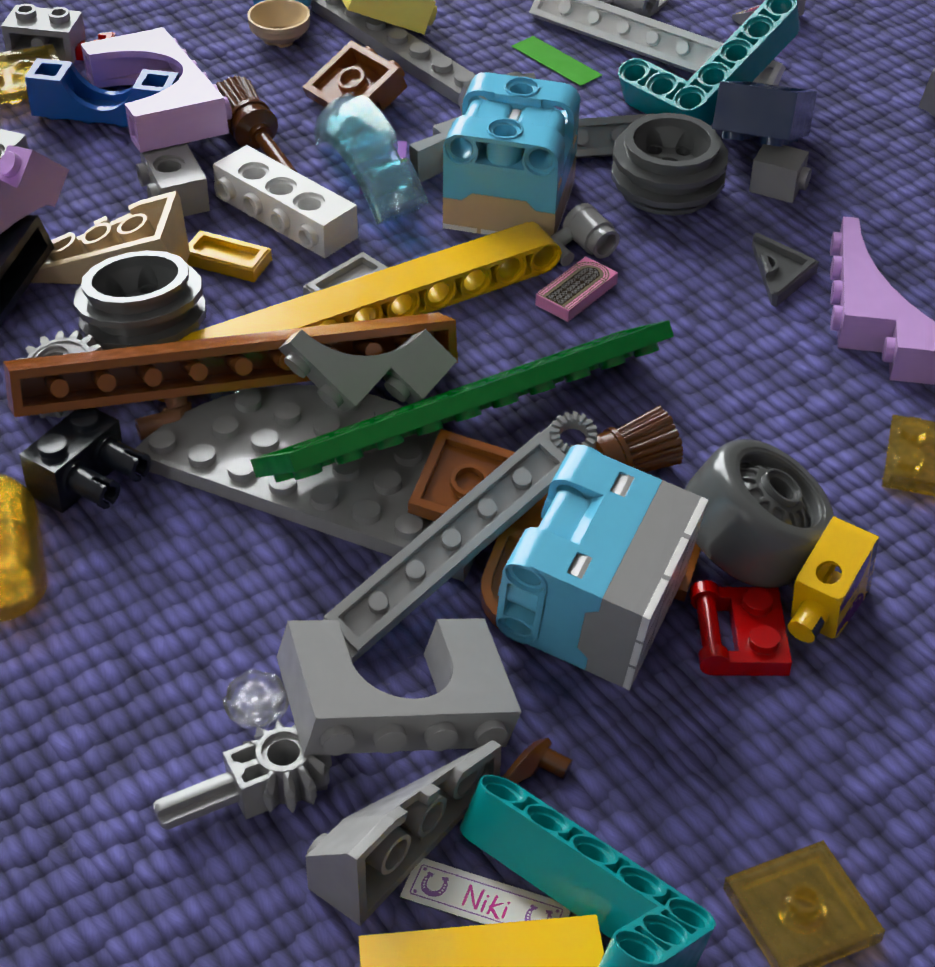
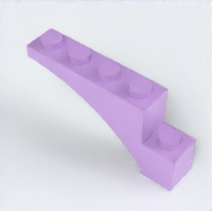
M8 145L4 155L0 158V234L18 220L46 205L55 207L69 169L34 150Z
M843 216L840 232L832 233L830 256H833L830 270V280H833L830 304L834 305L830 329L837 331L838 348L882 352V362L889 363L890 380L935 385V321L910 304L890 285L877 269L862 238L859 218Z

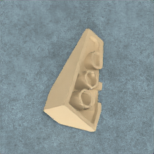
M173 191L133 203L128 206L131 213L111 222L107 216L95 220V226L78 237L74 233L69 232L51 240L55 248L31 283L82 284V277L91 267L108 258L129 252L163 251L180 256L187 263L190 250L181 199L178 192Z

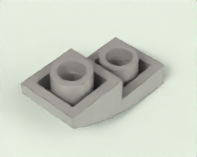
M456 118L434 125L433 136L409 144L410 177L417 183L443 172V145Z

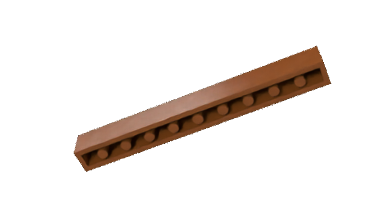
M436 312L3 361L8 407L14 417L311 381L307 376L302 378L295 374L284 362L286 356L279 350L281 345L291 335L301 329L319 343L333 350L362 356L379 355L394 351L412 335L426 329L458 363L456 320Z

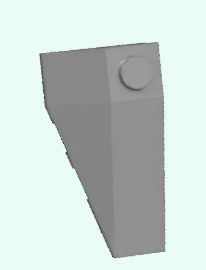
M492 740L347 816L328 834L323 833L313 841L305 856L308 889L361 926L422 859L464 817L480 778L484 775L500 776L501 745Z

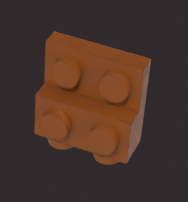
M351 40L302 88L308 98L355 125L373 106L384 110L407 88V84L404 80L405 72L396 61H388L380 57L371 47H363Z

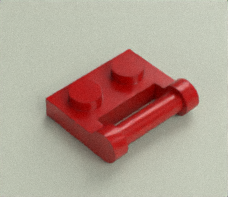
M709 580L698 581L691 586V605L697 609L702 649H700L698 657L700 670L703 673L713 676L790 675L792 659L778 587H718L715 582ZM717 611H729L735 651H728L726 647L722 646Z

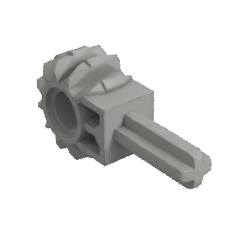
M278 719L273 730L267 731L257 727L256 734L254 735L255 740L245 741L243 745L222 752L226 773L156 800L153 803L156 818L163 829L169 830L238 802L246 820L266 811L272 812L279 804H286V807L293 813L298 801L302 800L314 805L317 791L327 790L330 781L329 771L332 766L331 756L303 755L295 724L291 728L285 727Z

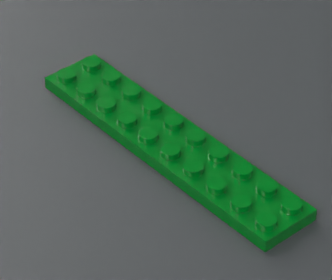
M669 320L621 330L250 460L255 476L258 478L273 475L276 483L295 478V480L303 479L322 472L323 466L333 463L340 465L364 457L363 452L375 448L382 450L405 442V437L414 434L421 436L444 428V423L453 420L459 422L482 414L481 410L492 406L493 408L503 407L519 401V396L528 393L530 395L542 393L555 388L556 383L564 380L565 382L575 381L591 375L590 371L598 368L603 370L626 362L625 358L631 356L640 357L659 351L658 342L674 337Z

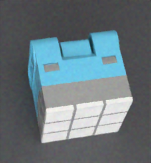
M585 445L570 447L549 485L548 495L541 513V518L543 519L539 527L525 529L503 568L498 590L497 627L504 635L516 642L528 644L630 690L686 574L709 500L607 457L592 447Z

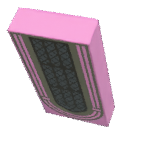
M585 256L536 293L535 305L569 322L617 284L618 272Z

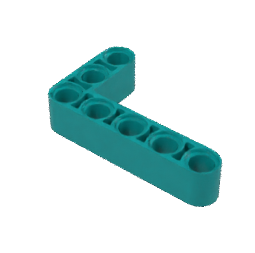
M765 0L688 81L644 59L632 58L625 61L618 70L625 102L645 114H685L701 119L711 126L714 120L720 81L753 82L800 31L797 0Z
M484 775L480 778L461 822V833L471 843L577 916L597 915L600 932L611 938L598 967L697 966L716 926L715 919L706 909L516 783L495 775Z

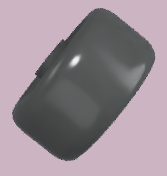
M737 439L723 444L693 475L685 487V490L709 500L695 543L721 570L733 578L755 587L779 588L795 581L834 516L831 503L816 479L787 453L758 440Z

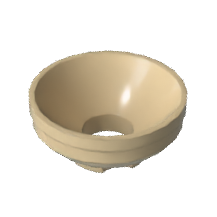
M265 0L249 9V28L251 32L267 45H275L280 48L293 45V42L308 30L310 26V11L303 3L295 0Z

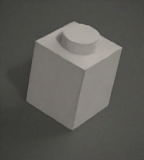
M763 144L753 160L749 192L793 203L800 189L804 191L807 189L811 178L812 168L807 167L809 152L785 145L779 147Z

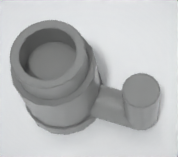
M581 203L575 206L565 217L563 228L550 236L561 248L562 254L559 263L562 266H568L574 260V254L565 247L571 241L577 243L587 253L601 259L611 255L617 248L620 236L615 231L613 224L589 203Z

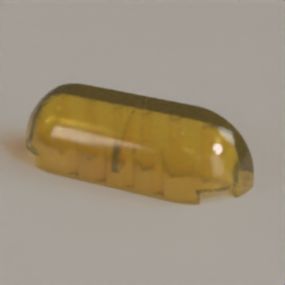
M0 473V622L17 618L36 606L46 592L48 577L36 502L32 494L21 482L11 476Z

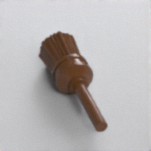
M234 75V77H228L223 82H217L216 85L223 97L226 96L230 102L232 119L227 120L228 129L236 142L241 147L248 145L253 149L261 148L266 156L297 172L273 140L278 130L277 118L267 104L259 99L251 81L245 77L241 78V76L237 77Z
M660 405L617 429L609 427L603 433L597 435L595 450L645 473L682 463L683 446L679 432L673 423L672 416L668 415V412H665Z

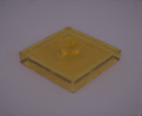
M824 840L725 877L723 886L725 893L771 967H821L878 944L883 940L885 929Z

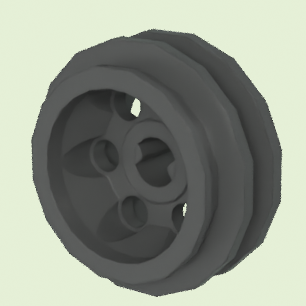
M651 114L633 121L615 140L611 178L617 189L623 194L625 200L638 209L660 215L675 216L689 214L706 207L723 190L728 164V149L716 130L712 129V126L701 119L685 114Z
M163 251L129 252L98 263L91 267L82 277V284L75 291L74 308L80 316L78 325L80 333L83 337L92 335L95 342L100 344L102 350L176 342L188 334L197 331L200 324L206 318V300L202 295V277L192 267L188 266L180 256Z

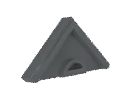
M760 233L753 235L752 249L770 303L777 307L817 273L819 261Z

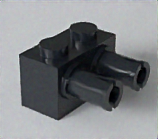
M96 408L74 410L19 454L28 495L61 513H64L82 497L96 503L102 509H108L110 507L109 502L112 504L116 502L120 493V485L117 481L106 476L116 470L129 477V479L139 482L141 481V476L145 477L151 467V457L148 454L122 443L119 420Z

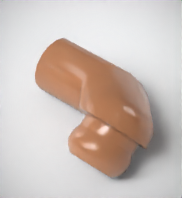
M187 396L164 399L166 407L160 413L135 419L140 440H144L164 424L179 421L186 411L191 410L192 404L188 402Z

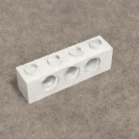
M246 145L213 163L216 197L321 257L327 258L358 238L356 204L252 147Z

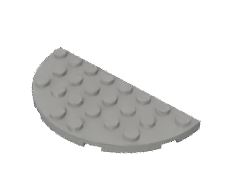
M285 385L259 389H243L235 394L220 397L186 411L179 421L162 425L135 448L151 457L149 472L392 557L434 522L408 513V502L440 430L421 436L414 434L405 437V442L382 450L375 448L363 452L364 457L340 465L333 463L323 466L322 472L299 480L292 478L276 483L273 475L258 478L255 476L251 459L403 407L394 401L367 394L356 407L342 411L340 408L333 409L328 406L317 394L319 388L316 385ZM475 557L452 578L464 582Z

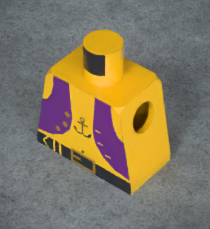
M832 517L795 580L791 610L792 619L787 626L789 632L795 638L802 642L812 643L819 633L829 638H837L870 591L879 536L837 517ZM837 566L840 568L841 573L835 571Z

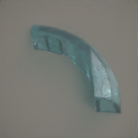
M349 92L330 101L316 119L314 128L316 146L328 143L342 156L355 176L377 225L419 211L428 202L424 189L410 159L407 157L400 158L397 152L396 133L372 101L364 95L354 96V92Z

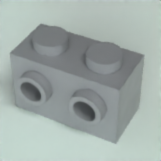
M32 4L15 5L1 25L7 57L70 61L74 64L76 60V46L82 40L86 42L82 12L70 11L64 7L50 9L35 7Z

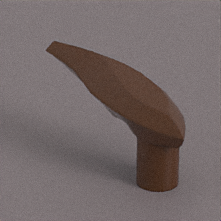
M543 738L528 746L502 777L518 785L535 775L539 768H542L564 779L570 770L573 760L550 749L552 745L550 739Z

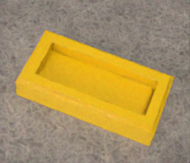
M201 230L188 243L190 254L187 264L189 266L250 282H255L272 261L270 248Z

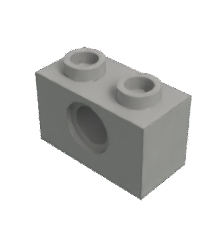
M187 143L140 153L141 163L136 164V171L140 185L142 187L147 186L148 198L177 191L181 199L184 217L210 211L207 178Z

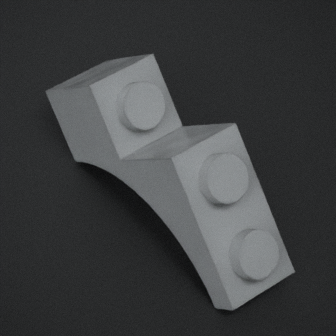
M302 329L291 335L279 348L286 356L284 358L286 365L302 378L307 376L319 388L317 394L328 406L333 409L340 408L342 411L356 407L381 378L386 381L384 383L386 390L401 402L406 401L408 404L422 400L457 362L426 329L412 335L394 351L379 355H352L333 350L310 337Z

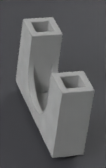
M485 618L437 619L424 652L437 694L416 699L387 694L369 684L358 673L352 663L339 620L287 621L278 650L277 661L303 755L338 756L351 753L380 752L388 754L398 751H443L447 749L479 748L492 740L500 744L501 747H506L520 717L521 709Z

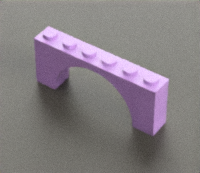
M164 28L81 44L87 78L92 85L98 88L134 85L143 69L179 73V80L169 88L152 96L125 103L130 137L140 153L229 134L227 120L232 119V110L228 98L221 95L217 85L209 81L206 72H201L196 61L188 57L187 51L181 49L176 38H172Z

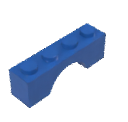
M40 58L35 60L25 76L31 116H41L51 120H78L87 124L96 122L116 124L119 127H129L125 103L157 94L179 80V73L143 69L132 87L122 91H108L98 88L85 80L77 71L73 62Z

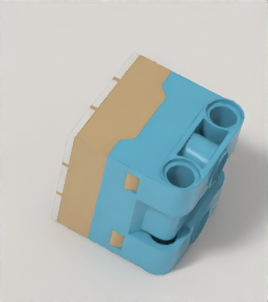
M489 72L479 73L474 76L463 99L462 116L456 118L452 123L443 145V228L489 235L526 222H536L549 236L559 230L575 182L581 101L580 94L576 88L562 82ZM554 106L561 107L564 110H559Z

